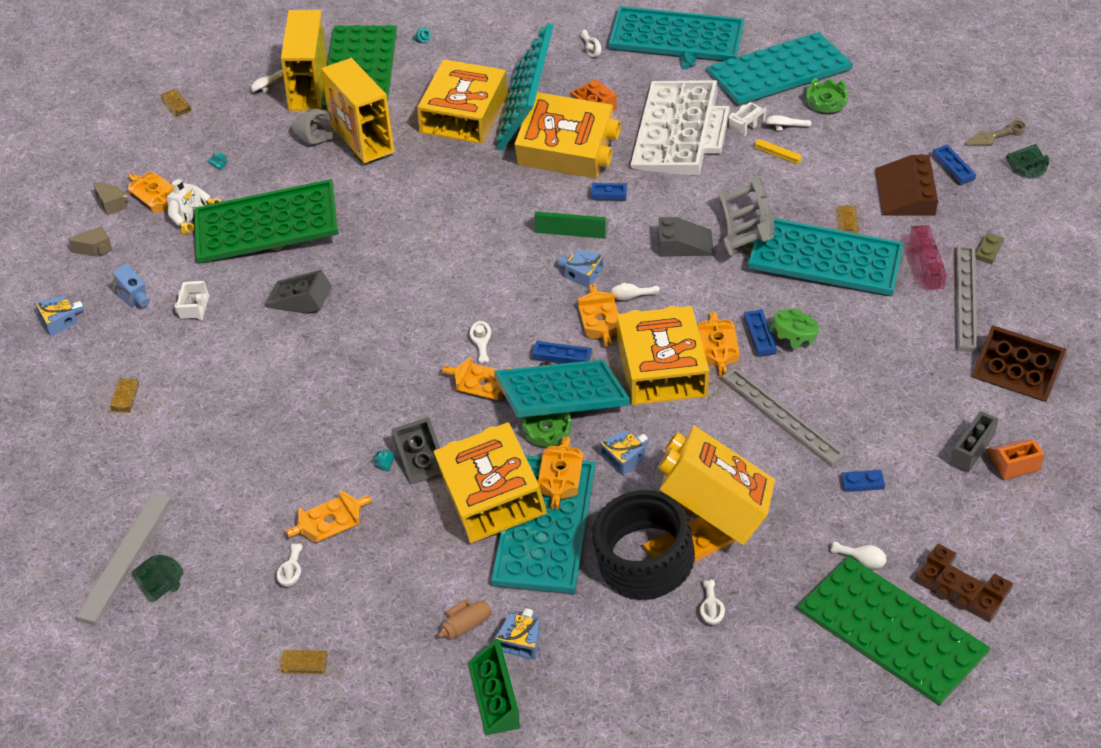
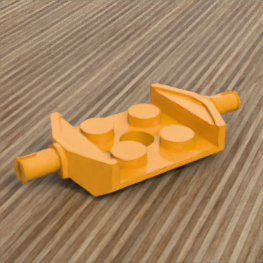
M148 172L139 177L134 173L129 174L128 178L133 181L128 187L130 196L135 195L151 207L152 213L168 210L167 196L174 191L173 186L154 172Z
M590 284V293L578 299V307L585 333L591 339L601 338L604 340L605 346H608V344L611 346V336H617L618 310L615 303V294L598 292L596 284H593V286ZM598 317H603V318H605V319H604V320H598L597 318H598Z
M713 311L709 313L710 320L700 322L697 327L707 364L717 366L719 375L722 376V372L723 375L727 373V365L739 361L738 342L734 323L730 320H719L717 312L714 311L713 315Z
M468 358L456 368L444 365L442 373L453 375L457 391L494 400H503L505 398L494 378V370L498 369L473 364L472 358ZM482 381L488 382L485 385L479 384Z
M566 436L562 438L560 446H549L544 449L538 479L541 493L552 498L550 507L554 509L556 506V510L559 509L560 499L578 495L581 467L584 460V454L578 448L570 447L571 439L570 437L566 439ZM558 466H564V467H565V468L562 469V470L557 469Z
M342 490L338 491L339 497L307 511H303L302 507L299 508V524L286 529V534L290 538L301 533L311 542L324 540L360 524L361 507L372 503V499L369 494L360 499H355ZM327 518L335 519L331 523L325 522Z

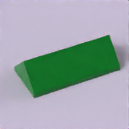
M535 211V233L606 239L609 219L606 217Z
M495 639L468 662L486 735L520 729L519 710L501 642L499 639Z

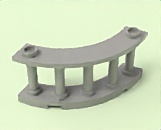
M759 175L751 177L752 182L749 186L727 194L724 190L718 191L720 195L718 200L724 208L728 227L727 237L723 238L725 241L723 246L729 255L737 253L738 247L760 239L765 242L774 237L772 234L775 233L772 209L770 205L767 206L765 198L768 195L763 180ZM750 192L756 193V203L732 212L729 201ZM755 210H760L759 217L736 226V218ZM757 225V229L738 236L737 233Z

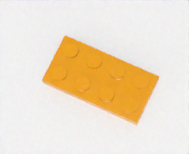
M702 517L690 521L695 562L735 543V539ZM667 532L644 543L643 549L651 559L655 558L671 547L675 537Z

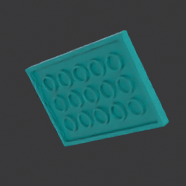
M604 359L494 370V378L517 418L629 406L630 398Z

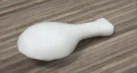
M582 30L580 37L586 41L585 49H587L588 55L592 58L598 57L602 50L599 40L591 38L587 30Z
M283 70L254 81L251 86L252 92L259 89L264 93L269 90L267 85L283 77Z
M772 115L765 121L767 125H775L776 131L783 130L782 126L809 127L812 124L810 120L792 119L781 115Z
M622 283L613 287L610 293L615 294L616 300L626 301L641 295H658L660 287L639 288L633 284Z
M478 321L471 326L470 337L479 348L478 362L483 364L489 362L486 345L491 338V328L486 322Z
M836 541L832 542L831 553L851 556L870 570L882 568L886 563L885 553L874 545L850 548Z
M300 543L291 544L289 560L278 568L277 580L282 586L290 587L294 585L301 575V567L297 562L299 553L303 548Z
M704 580L703 587L706 591V599L700 607V614L706 623L716 625L722 621L725 608L723 603L715 598V581Z

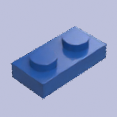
M592 183L591 199L626 200L627 183Z
M881 470L841 472L844 492L885 489Z

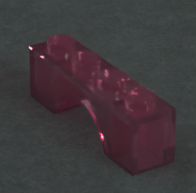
M911 226L909 243L913 254L918 253L920 257L922 281L926 291L944 289L947 273L930 226Z

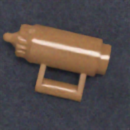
M465 599L444 612L448 618L441 624L442 631L438 634V637L445 636L451 640L488 620L489 616L492 615L490 606L485 600L481 602L476 601L472 604Z

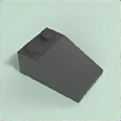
M659 217L658 238L660 257L714 256L711 229L678 217Z
M322 270L279 280L271 291L265 306L301 313L317 312L323 307L332 285Z
M429 417L391 429L394 446L410 485L441 475L433 452L440 449Z

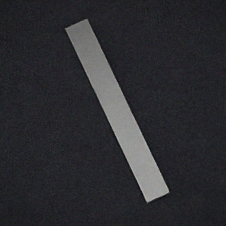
M957 245L958 351L977 353L975 247Z
M733 368L721 376L723 383L831 468L846 458V454L738 369Z
M157 493L151 494L75 616L77 621L93 626L98 624L172 502L171 497Z

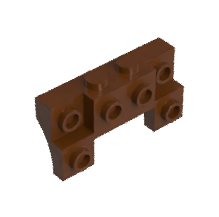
M938 543L928 555L927 562L916 574L915 583L934 592L939 598L954 603L959 609H965L990 623L1011 591L1013 583L995 573L986 584L953 567L951 564L955 560L957 553Z

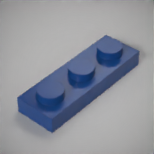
M948 144L933 149L932 155L960 185L975 180L976 174Z
M763 310L744 312V319L757 355L776 354L777 348L772 334L769 332L770 329Z
M536 341L532 359L558 363L590 361L592 348Z

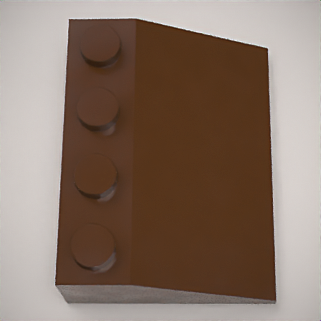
M910 155L875 169L882 216H936L938 197L930 155Z
M992 325L972 377L1047 402L1065 361L1066 349Z

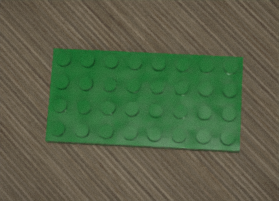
M334 26L327 66L352 58L387 94V101L389 102L397 26ZM323 90L321 107L322 109H328L325 91Z
M332 179L194 207L196 259L198 263L339 234Z
M850 556L798 605L797 611L938 706L947 699L982 661L991 648Z

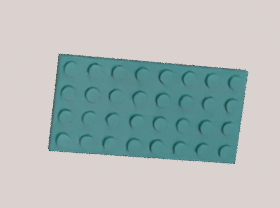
M619 6L609 41V49L682 56L688 51L689 53L692 52L695 58L724 61L737 59L745 18Z
M549 22L545 27H541L538 38L532 40L531 48L526 49L522 61L519 60L515 66L517 70L512 77L514 80L510 85L512 90L507 96L509 100L504 107L506 111L501 118L503 121L500 124V132L496 138V141H498L496 149L502 151L534 106L554 27Z
M815 32L804 37L737 57V59H728L707 66L706 71L740 105L812 82L814 78L819 80L853 69V63L820 32Z
M773 218L775 233L772 234L774 237L765 242L760 239L754 242L748 263L749 269L893 296L904 243Z
M525 455L538 482L542 457ZM582 462L578 495L560 499L559 509L556 510V506L552 509L550 507L552 498L542 494L547 514L501 531L492 576V586L576 594L596 462ZM558 466V467H557V469H559V470H562V469L565 468L564 466Z

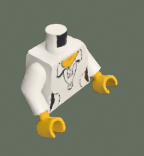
M181 179L172 182L174 191L167 196L168 215L173 222L181 226V233L187 235L195 229L193 224L188 223L195 217L194 207L207 205L206 202L209 204L218 203L221 200L217 198L212 200L211 196L193 184H185Z

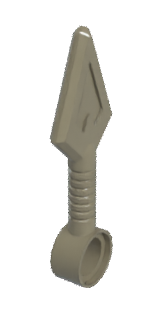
M1015 120L1010 123V127L992 133L980 131L966 141L965 145H992L996 138L1005 135L1021 136L1025 132V123Z

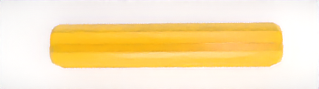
M757 139L755 142L756 149L795 164H799L802 160L801 154L762 139Z

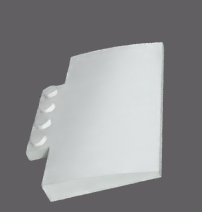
M717 80L652 81L631 161V168L680 175H700L704 154L722 153L730 106H715L718 93Z

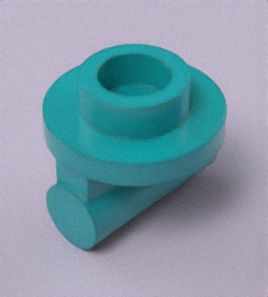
M420 27L412 39L415 42L426 43L431 39V32L427 27Z
M686 51L684 55L680 56L682 69L695 66L696 58L692 52Z
M219 151L217 154L213 152L208 163L222 170L228 162L226 160L227 156Z
M387 449L379 450L374 456V465L382 468L383 471L389 472L395 454L388 452Z

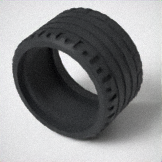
M636 490L614 498L598 513L592 528L593 544L602 577L613 590L634 599H652L674 591L686 581L694 566L695 550L688 515L683 506L676 500L662 492ZM656 528L664 530L675 537L674 543L666 552L648 560H626L613 552L615 545L620 539L636 530Z

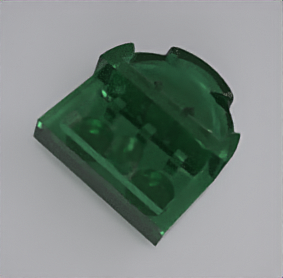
M1037 144L1009 153L1005 157L1013 172L1023 178L1042 176L1047 171L1049 164L1048 155L1043 156Z
M154 555L134 569L132 574L147 598L153 603L169 590L172 592L177 591L181 585L179 582L181 575L184 572L182 566L173 558L165 555Z

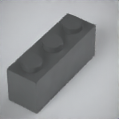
M980 411L953 448L950 464L969 472L995 436L998 418Z

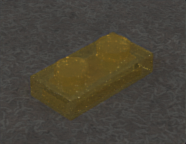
M176 89L161 94L162 101L176 117L191 111L188 102Z
M856 205L838 206L840 230L859 234Z
M119 378L110 405L111 411L131 412L139 387L138 379Z
M284 650L281 671L282 673L325 674L328 653L323 650Z

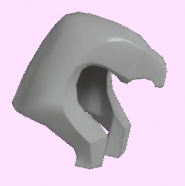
M310 109L297 117L292 123L293 133L310 145L321 144L333 139V132H322L316 137L311 135L321 126V123L312 120L314 117L320 120H332L331 113L324 110Z

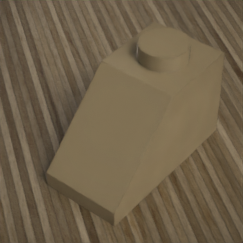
M99 182L93 183L95 195L107 215L127 209V195L125 192H121L118 186Z
M102 226L68 238L72 253L97 257L113 251L110 238Z

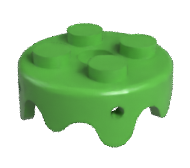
M814 78L810 87L807 88L806 101L816 111L834 113L842 110L847 105L849 92L846 91V83L843 80L835 83L829 78L824 83H819V80Z
M793 308L776 312L769 332L773 333L776 329L779 339L787 338L791 341L793 348H798L804 341H807L809 345L813 344L817 338L819 326L815 319L802 313L801 310Z
M570 412L547 414L546 416H529L523 418L522 423L526 439L541 447L561 444L562 438L566 436L567 439L572 429ZM548 425L551 426V428L545 429L543 428V426Z

